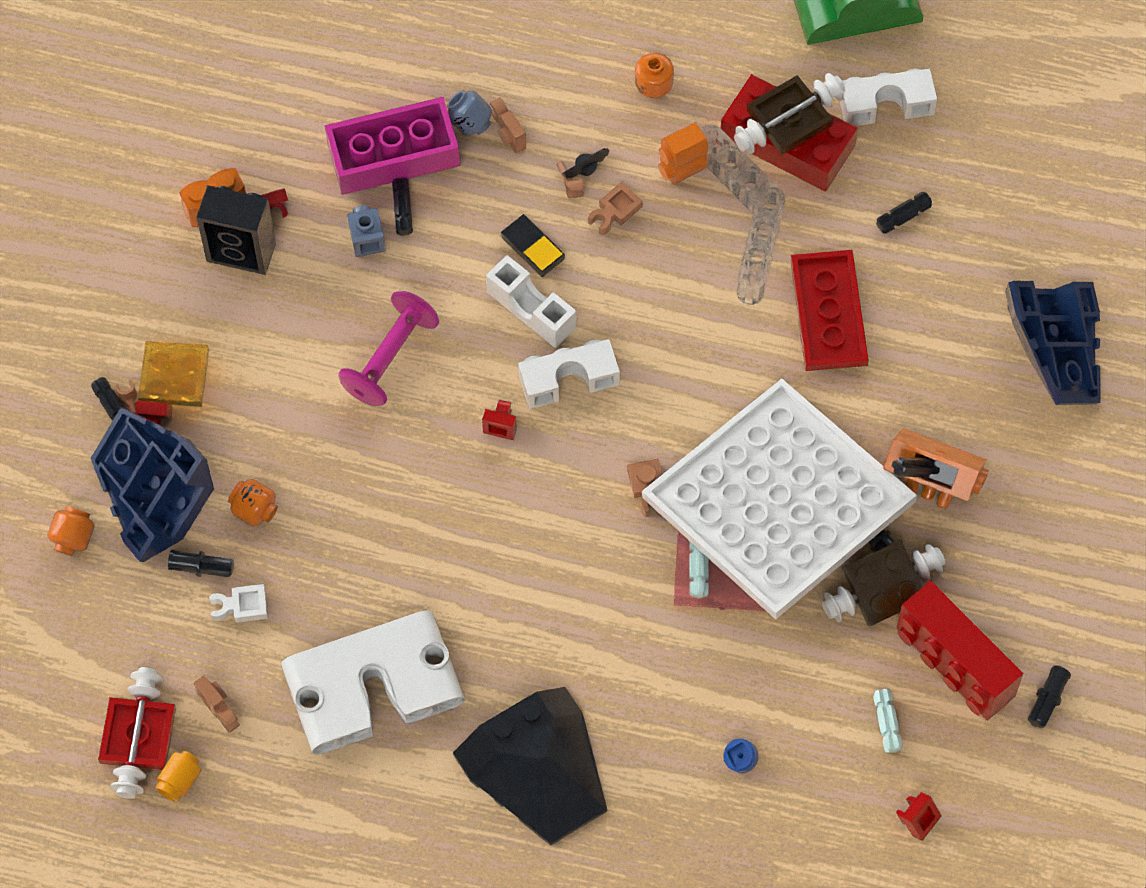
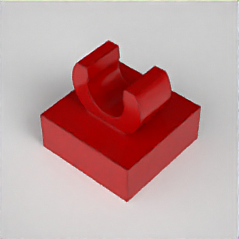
M285 188L261 195L268 199L270 210L277 207L280 209L282 217H287V208L281 203L288 201Z
M499 400L496 411L485 409L482 418L484 434L514 440L517 424L516 416L511 415V402Z
M136 401V414L145 416L146 419L160 426L161 418L172 419L173 406L166 403Z
M920 792L916 798L908 796L906 800L910 806L905 812L897 810L896 814L900 821L907 826L911 835L923 841L942 815L931 796Z

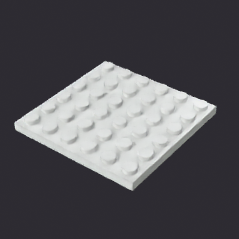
M780 379L642 491V498L775 619L780 617L916 502L917 495L891 472L884 470L883 465L783 379Z

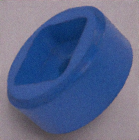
M734 739L727 744L723 757L728 768L738 773H747L756 766L759 754L752 742L745 739Z

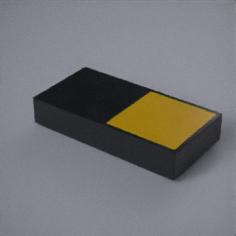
M524 214L501 231V238L541 277L545 276L565 259V254Z

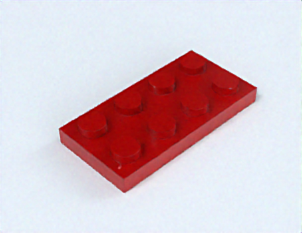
M853 250L791 255L790 262L805 371L868 366L869 359Z

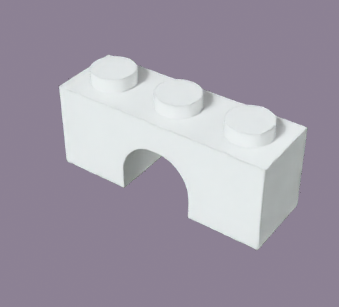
M914 68L901 73H880L872 77H851L843 80L845 92H843L844 99L840 101L843 120L853 126L874 124L877 104L887 100L900 105L905 119L935 114L937 96L930 69L920 70Z
M508 255L486 274L487 293L554 348H557L577 328L576 310L554 292L548 298L542 295L532 284L530 273Z
M609 339L603 341L591 340L583 346L572 349L561 348L553 354L542 357L530 356L523 362L518 363L519 379L529 409L558 402V381L567 375L581 377L586 382L589 393L620 385V371Z

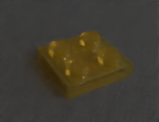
M146 341L138 400L169 405L202 407L209 357L208 345Z

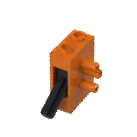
M902 428L893 439L883 467L884 470L890 471L898 477L908 478L905 485L915 494L919 483L924 484L921 496L926 500H933L936 490H940L936 504L944 509L949 507L952 496L968 501L973 493L979 494L989 470L984 469L987 459Z

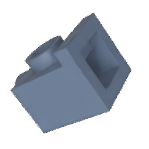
M362 205L354 208L353 213L347 214L355 257L386 252L378 208L371 209L370 206Z

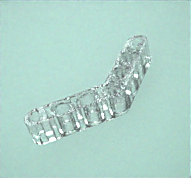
M712 124L705 125L700 129L708 142V153L706 154L707 168L753 214L738 274L737 296L742 303L754 305L759 303L765 294L783 218L785 196L783 191L740 150L721 128ZM725 163H734L735 165L726 166ZM746 183H753V184H755L756 186H754V187H748V186H746V185H744V184H746ZM765 204H774L776 207L770 208L765 206ZM760 230H767V231H769L770 233H768V234H761V233H759L758 231H760ZM759 256L764 260L755 261L752 257ZM750 277L756 278L753 286H749Z

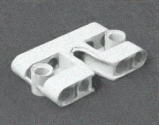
M429 610L420 611L294 654L281 662L297 714L313 754H323L373 737L369 697L364 686L369 678L376 677L383 682L390 702L406 725L456 708L465 701L449 657V651L444 644L434 614ZM432 656H439L443 659L438 665H431L427 662ZM308 699L319 701L313 708L302 706Z

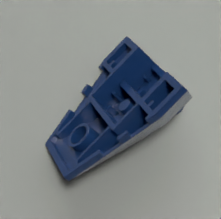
M1034 281L1008 282L1005 293L1012 324L1027 357L1055 405L1101 403L1100 366L1095 365V350L1100 348V338H1095V323L1100 321V310L1094 283L1071 282L1055 289L1035 288Z
M120 408L90 458L103 491L109 493L113 506L110 507L113 517H118L122 526L121 538L139 562H145L183 540L214 490L207 459L189 439L126 408Z

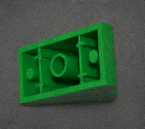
M794 0L807 45L923 22V14L918 0Z

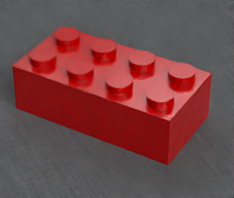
M751 74L721 119L720 138L737 146L734 139L736 127L741 126L746 129L748 128L747 121L749 119L754 120L747 112V104L776 88V86ZM830 114L833 118L832 126L782 155L766 136V145L761 147L755 144V151L752 155L826 192L856 145L858 128Z
M931 580L902 604L896 628L899 637L908 646L913 645L921 653V659L929 668H936L941 673L948 688L953 692L958 691L966 699L967 706L974 714L978 716L981 714L988 721L1016 697L1024 673Z

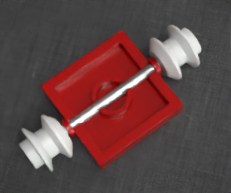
M141 667L130 675L136 681V684L129 686L128 692L136 700L109 697L98 760L100 764L120 766L113 770V774L119 777L118 782L112 783L110 788L116 791L118 797L125 799H134L136 795L142 794L144 791L138 785V781L144 780L146 774L139 768L163 770L167 764L176 712L175 704L150 701L161 695V692L155 688V685L162 683L163 678L158 675L155 669Z

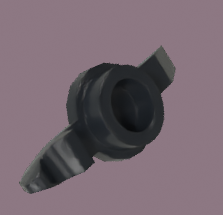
M603 148L592 155L581 154L576 158L575 166L562 174L566 179L573 178L578 174L589 176L596 171L597 162H602L608 156L610 150Z

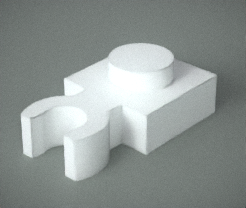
M264 584L232 588V597H226L219 593L209 596L211 605H223L221 610L211 612V617L214 621H222L231 614H234L236 623L268 619Z

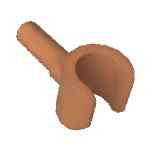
M563 161L557 163L561 174L567 170ZM562 174L567 197H583L584 186L582 178L566 179Z
M128 380L131 388L126 392L120 391L119 385L116 384L118 398L123 404H126L130 411L135 413L137 392L133 381Z

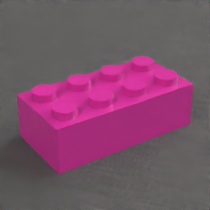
M444 97L325 125L327 145L342 195L389 184L395 178L404 177L410 179L460 166L459 147Z

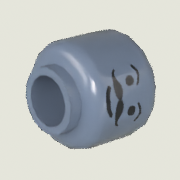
M462 90L449 100L447 108L451 123L463 135L470 136L475 133L480 135L489 128L492 109L477 92H465Z

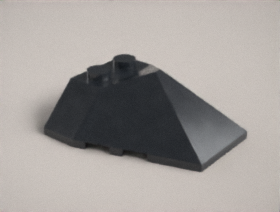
M566 687L533 693L479 725L453 752V756L472 784L484 790L501 807L504 806L518 817L521 823L550 846L607 812L583 713Z

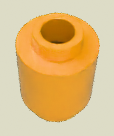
M182 751L181 754L174 752L156 779L158 784L155 790L168 800L177 803L180 797L186 796L202 771L198 766V758L187 751Z

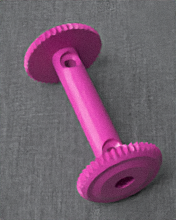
M397 291L392 294L390 298L391 303L401 315L363 371L359 373L358 371L344 368L339 372L338 376L343 388L365 404L382 406L387 402V396L383 392L384 390L377 385V382L415 326L419 325L424 328L435 329L439 324L438 315L434 308L424 299L411 292Z

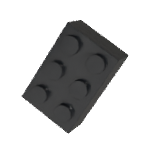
M207 185L196 217L206 261L266 275L276 246L268 199L257 193L245 194L236 192L226 186L214 187Z

